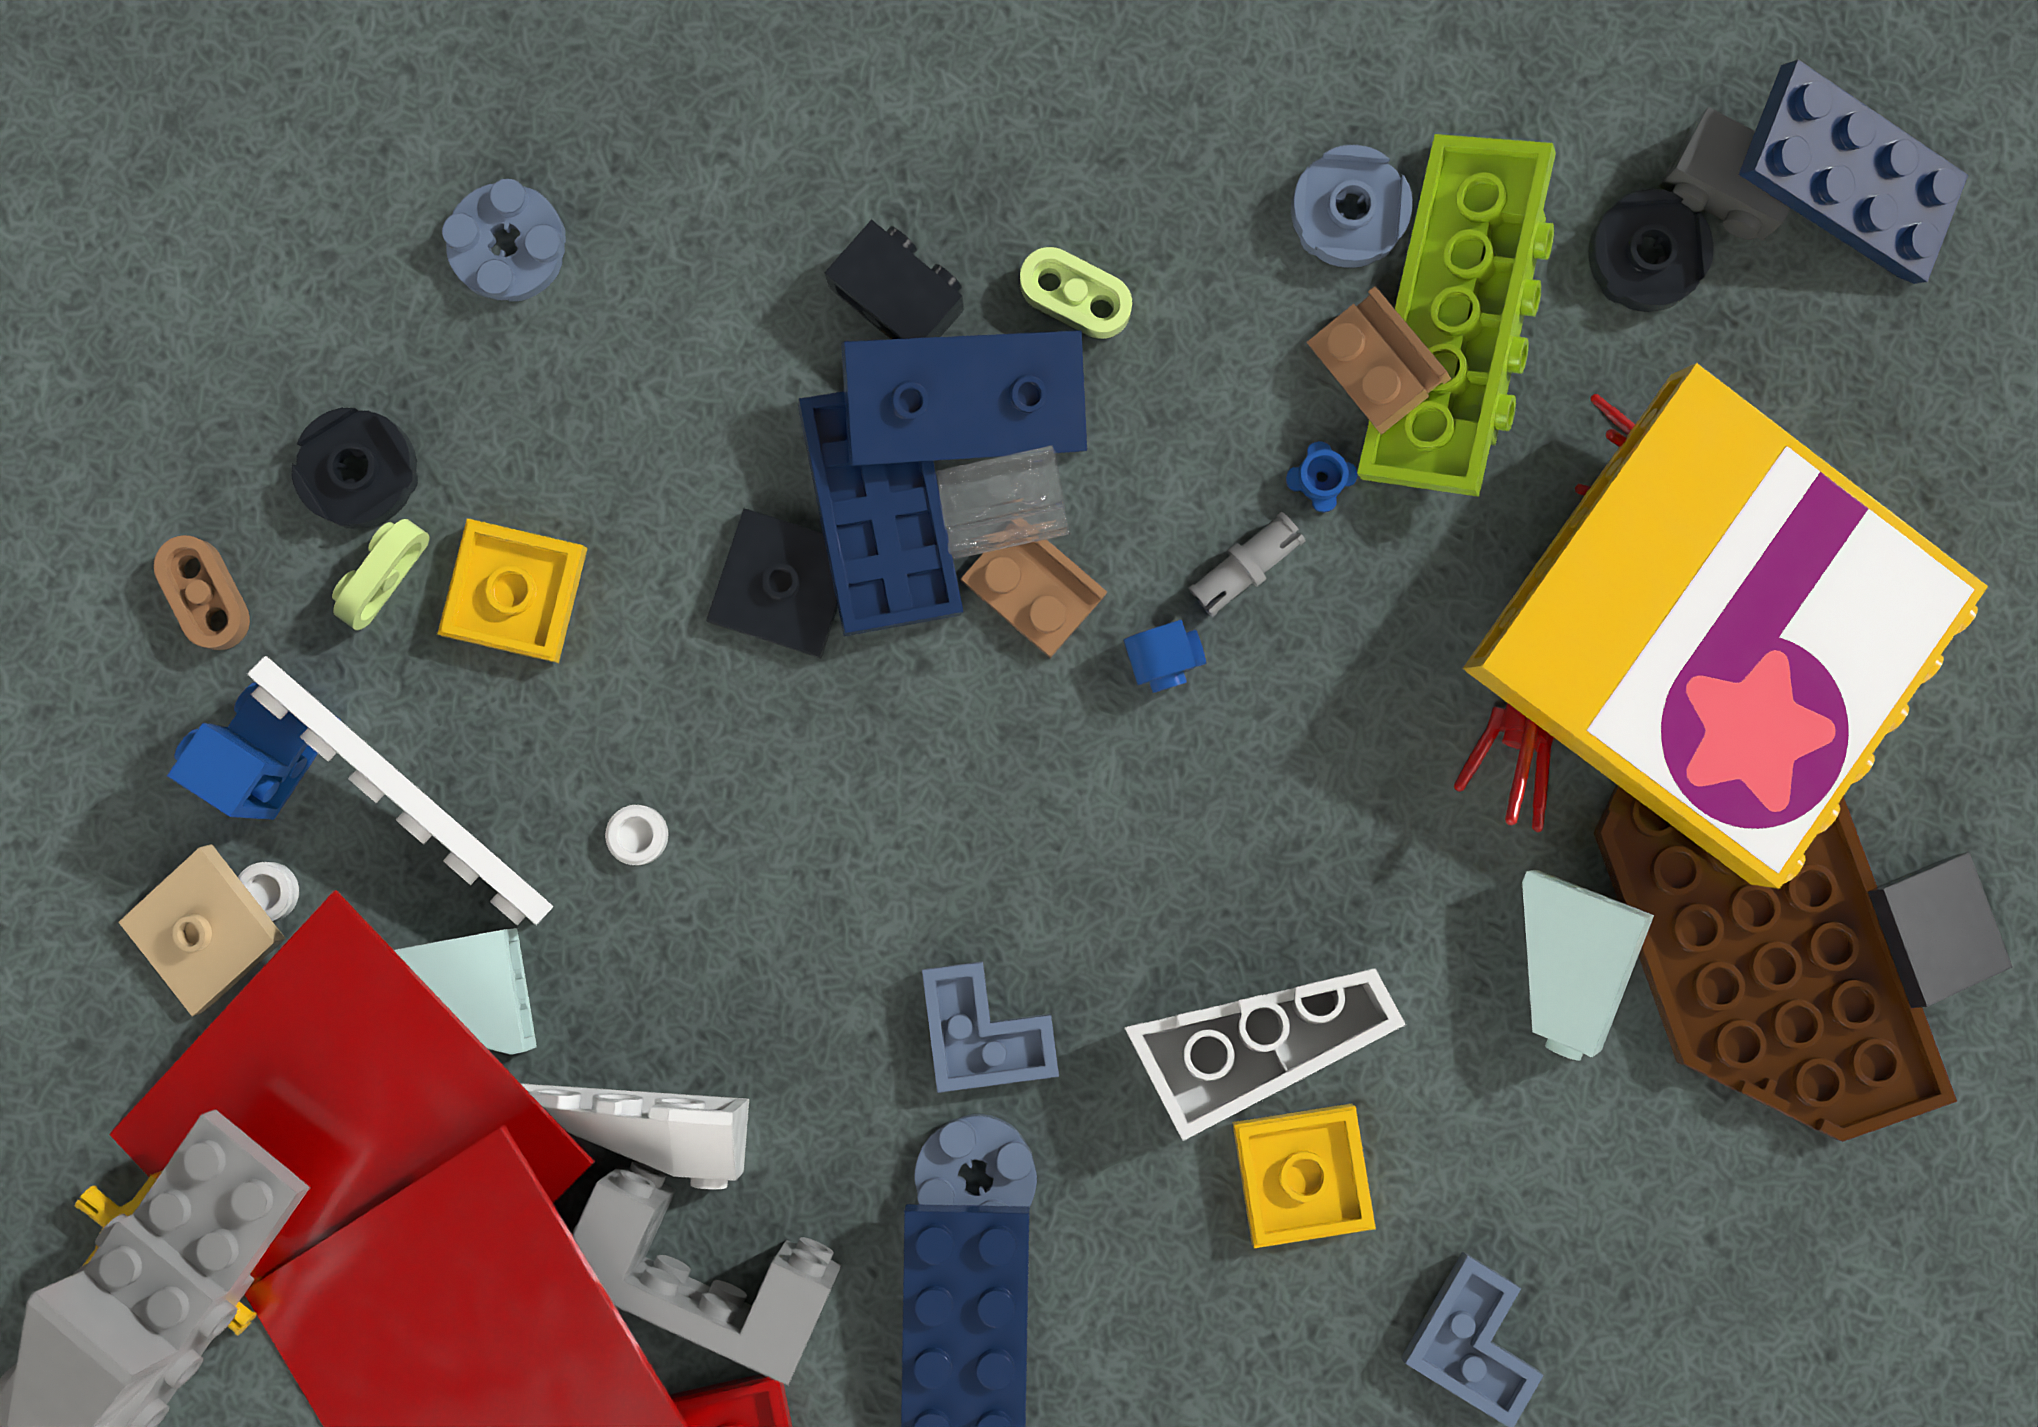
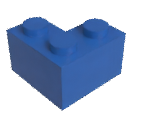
M254 682L245 688L238 697L234 706V711L237 714L228 727L202 723L199 729L192 730L182 739L174 755L177 762L167 776L229 817L274 820L318 753L300 738L308 727L288 711L279 720L251 695L259 687Z

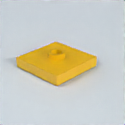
M467 518L437 634L455 640L559 663L588 548L581 544Z
M1345 1104L1232 1122L1251 1242L1254 1248L1376 1229L1355 1105Z

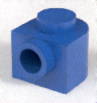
M1182 619L1123 639L1137 685L1150 683L1152 693L1187 683L1185 671L1207 664L1197 631L1186 632Z

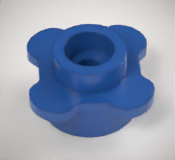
M1318 441L1312 443L1307 448V457L1301 465L1293 467L1287 472L1286 484L1291 491H1301L1312 500V506L1316 511L1325 513L1335 508L1338 494L1344 487L1352 486L1356 482L1358 474L1356 467L1352 463L1346 462L1340 454L1332 451L1329 444ZM1318 472H1324L1327 475L1325 482L1317 480L1316 474Z

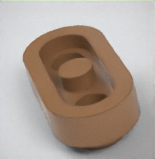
M177 536L166 541L155 556L154 573L184 634L194 644L212 650H226L236 646L247 634L250 616L247 606L221 555L213 545L193 536ZM197 558L201 564L200 572L196 577L188 579L184 573L185 564L190 559ZM224 610L227 615V623L223 629L214 631L210 623L211 617L216 611Z

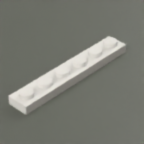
M267 656L248 673L252 680L259 685L251 694L279 720L288 711L308 727L300 736L302 740L328 762L338 753L356 770L348 779L375 803L384 795L390 798L403 810L396 821L423 844L431 836L451 851L443 862L470 885L478 877H481L498 892L490 902L517 926L525 917L537 925L553 908V905Z

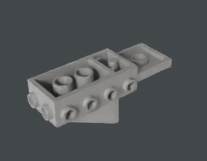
M217 1110L202 1114L136 1211L130 1216L125 1214L117 1216L99 1233L95 1241L99 1248L90 1262L79 1268L72 1276L34 1292L28 1300L17 1363L9 1368L0 1378V1427H156L168 1413L169 1406L167 1404L177 1389L185 1384L203 1362L201 1355L212 1339L218 1336L237 1314L238 1309L236 1305L254 1281V1278L249 1274L310 1187Z

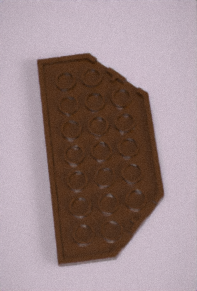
M1616 784L1595 828L1594 836L1618 901L1654 915L1638 957L1677 1063L1842 1142L1957 1102L1923 1008L1910 1007L1868 891L1877 888L1844 796L1838 803L1840 805V812L1835 821L1825 831L1818 833L1804 852L1805 863L1802 869L1792 880L1782 884L1780 889L1748 883Z

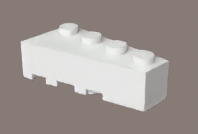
M1371 969L1124 1028L1180 1137L1184 1141L1406 1024L1376 969Z

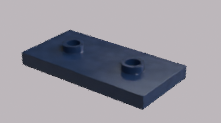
M1082 331L841 342L849 465L1087 451Z

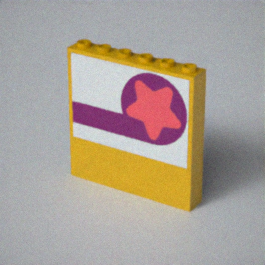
M1695 363L1669 376L1627 435L1625 443L1615 452L1462 669L1748 883L1780 889L1782 884L1792 880L1802 869L1805 863L1804 852L1815 836L1825 831L1835 821L1840 812V805L1838 803L1851 784L1862 779L1871 769L1875 760L1873 752L1882 739L1904 721L1909 712L1907 703L1920 684L1927 682L1938 672L1944 660L1941 654L1954 635L1962 632L1974 620L1978 612L1976 603L1988 586L1702 366Z

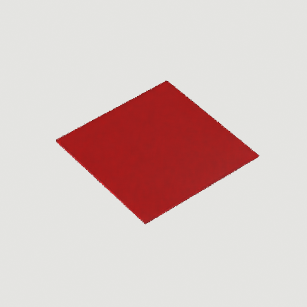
M337 890L328 896L109 1134L142 1171L150 1177L152 1174L164 1170L200 1116L217 1110L310 1187L249 1274L254 1278L250 1287L504 1125L552 1204L595 1162Z
M505 1125L249 1287L244 1294L323 1427H688Z

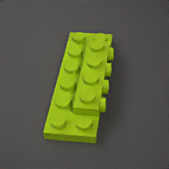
M1434 135L1395 310L1445 368L1451 379L1445 384L1441 382L1428 393L1429 397L1382 435L1369 420L1357 472L1362 480L1479 497L1490 445H1496L1499 430L1509 431L1513 423L1516 397L1515 395L1507 394L1512 373H1523L1529 347L1528 338L1520 337L1524 316L1535 317L1540 303L1541 281L1533 280L1537 259L1547 260L1552 249L1554 225L1553 223H1546L1543 209L1556 155L1553 143Z

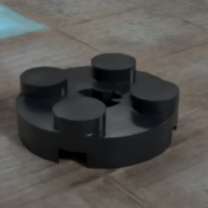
M1646 189L1630 193L1605 212L1591 235L1588 249L1591 272L1594 279L1600 285L1605 297L1614 303H1620L1632 310L1653 312L1673 307L1691 294L1710 269L1714 253L1712 233L1701 213L1698 212L1694 215L1689 207L1681 203L1684 198L1673 192L1660 189ZM1644 237L1655 239L1654 247L1659 244L1663 247L1664 256L1658 257L1654 264L1645 262L1644 258H1640L1637 248L1643 244Z
M337 408L328 411L313 420L304 429L297 442V445L301 446L297 454L296 465L292 463L291 476L299 498L314 514L346 529L369 528L388 521L402 510L418 484L417 458L411 441L399 426L378 413L357 410L356 408ZM352 454L360 460L367 458L369 463L368 469H365L367 474L358 482L353 478L344 481L341 475V469H348V466L343 464L344 460Z

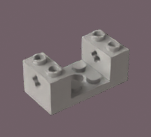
M633 1161L630 1168L620 1165L599 1180L572 1237L614 1306L788 1385L841 1268V1264L831 1260L833 1251L827 1246L805 1237H800L797 1244L786 1240L773 1260L753 1306L744 1302L747 1294L730 1283L714 1280L710 1287L688 1277L691 1268L675 1258L666 1255H657L655 1261L646 1258L676 1189L663 1184L666 1175L662 1171L641 1162Z

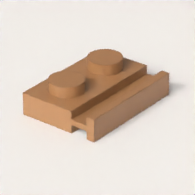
M1376 286L1368 291L1370 295L1357 306L1352 304L1307 341V344L1382 435L1429 397L1428 393L1441 382L1443 384L1447 383L1451 378L1440 362Z
M1018 514L1004 532L993 541L961 578L963 584L1050 659L1107 595V591Z

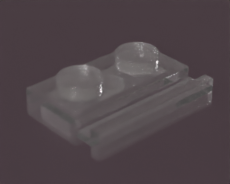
M1053 446L936 471L944 525L949 538V543H947L948 550L954 559L1070 534L1065 513L1066 507L1057 455Z

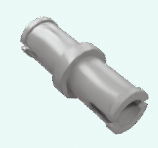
M1280 512L1272 522L1241 546L1239 543H1235L1227 550L1229 557L1196 584L1188 587L1194 597L1199 599L1198 602L1213 618L1221 608L1251 584L1256 587L1266 580L1264 573L1296 547L1304 544L1306 540L1300 532L1296 533L1299 530L1296 525L1283 512Z

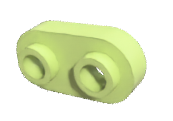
M1055 247L1038 249L1025 259L1020 272V288L1025 300L1032 307L1093 338H1110L1120 333L1126 327L1131 315L1132 297L1129 289L1120 279ZM1047 273L1055 274L1061 281L1060 286L1054 291L1042 289L1038 283L1042 275ZM1105 300L1111 304L1113 312L1106 318H1098L1091 312V305L1095 301Z
M408 519L400 520L396 524L388 522L380 527L369 543L368 549L370 554L358 570L348 572L336 585L332 594V598L336 601L333 610L334 615L354 630H360L369 625L428 546L429 534Z

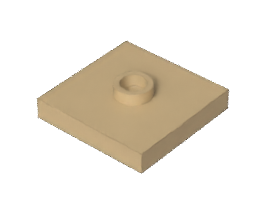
M212 844L199 847L119 921V924L191 1016L200 1014L209 1008L286 939Z

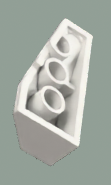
M521 1084L566 1132L669 1175L690 1177L691 1187L727 1188L728 1180L736 1181L744 1172L749 1099Z

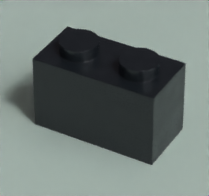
M872 219L824 272L829 288L889 339L941 337L964 311L963 295L959 293L962 286L959 281L941 265L935 264L930 269L914 255L917 251L916 246L900 230L890 226L885 231Z

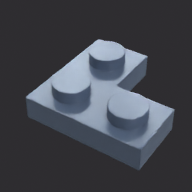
M983 961L922 970L937 1093L1059 1077L1051 1014L991 1021Z
M1462 1251L1401 1359L1411 1368L1507 1427H1514L1544 1376L1533 1366L1491 1341L1521 1288Z

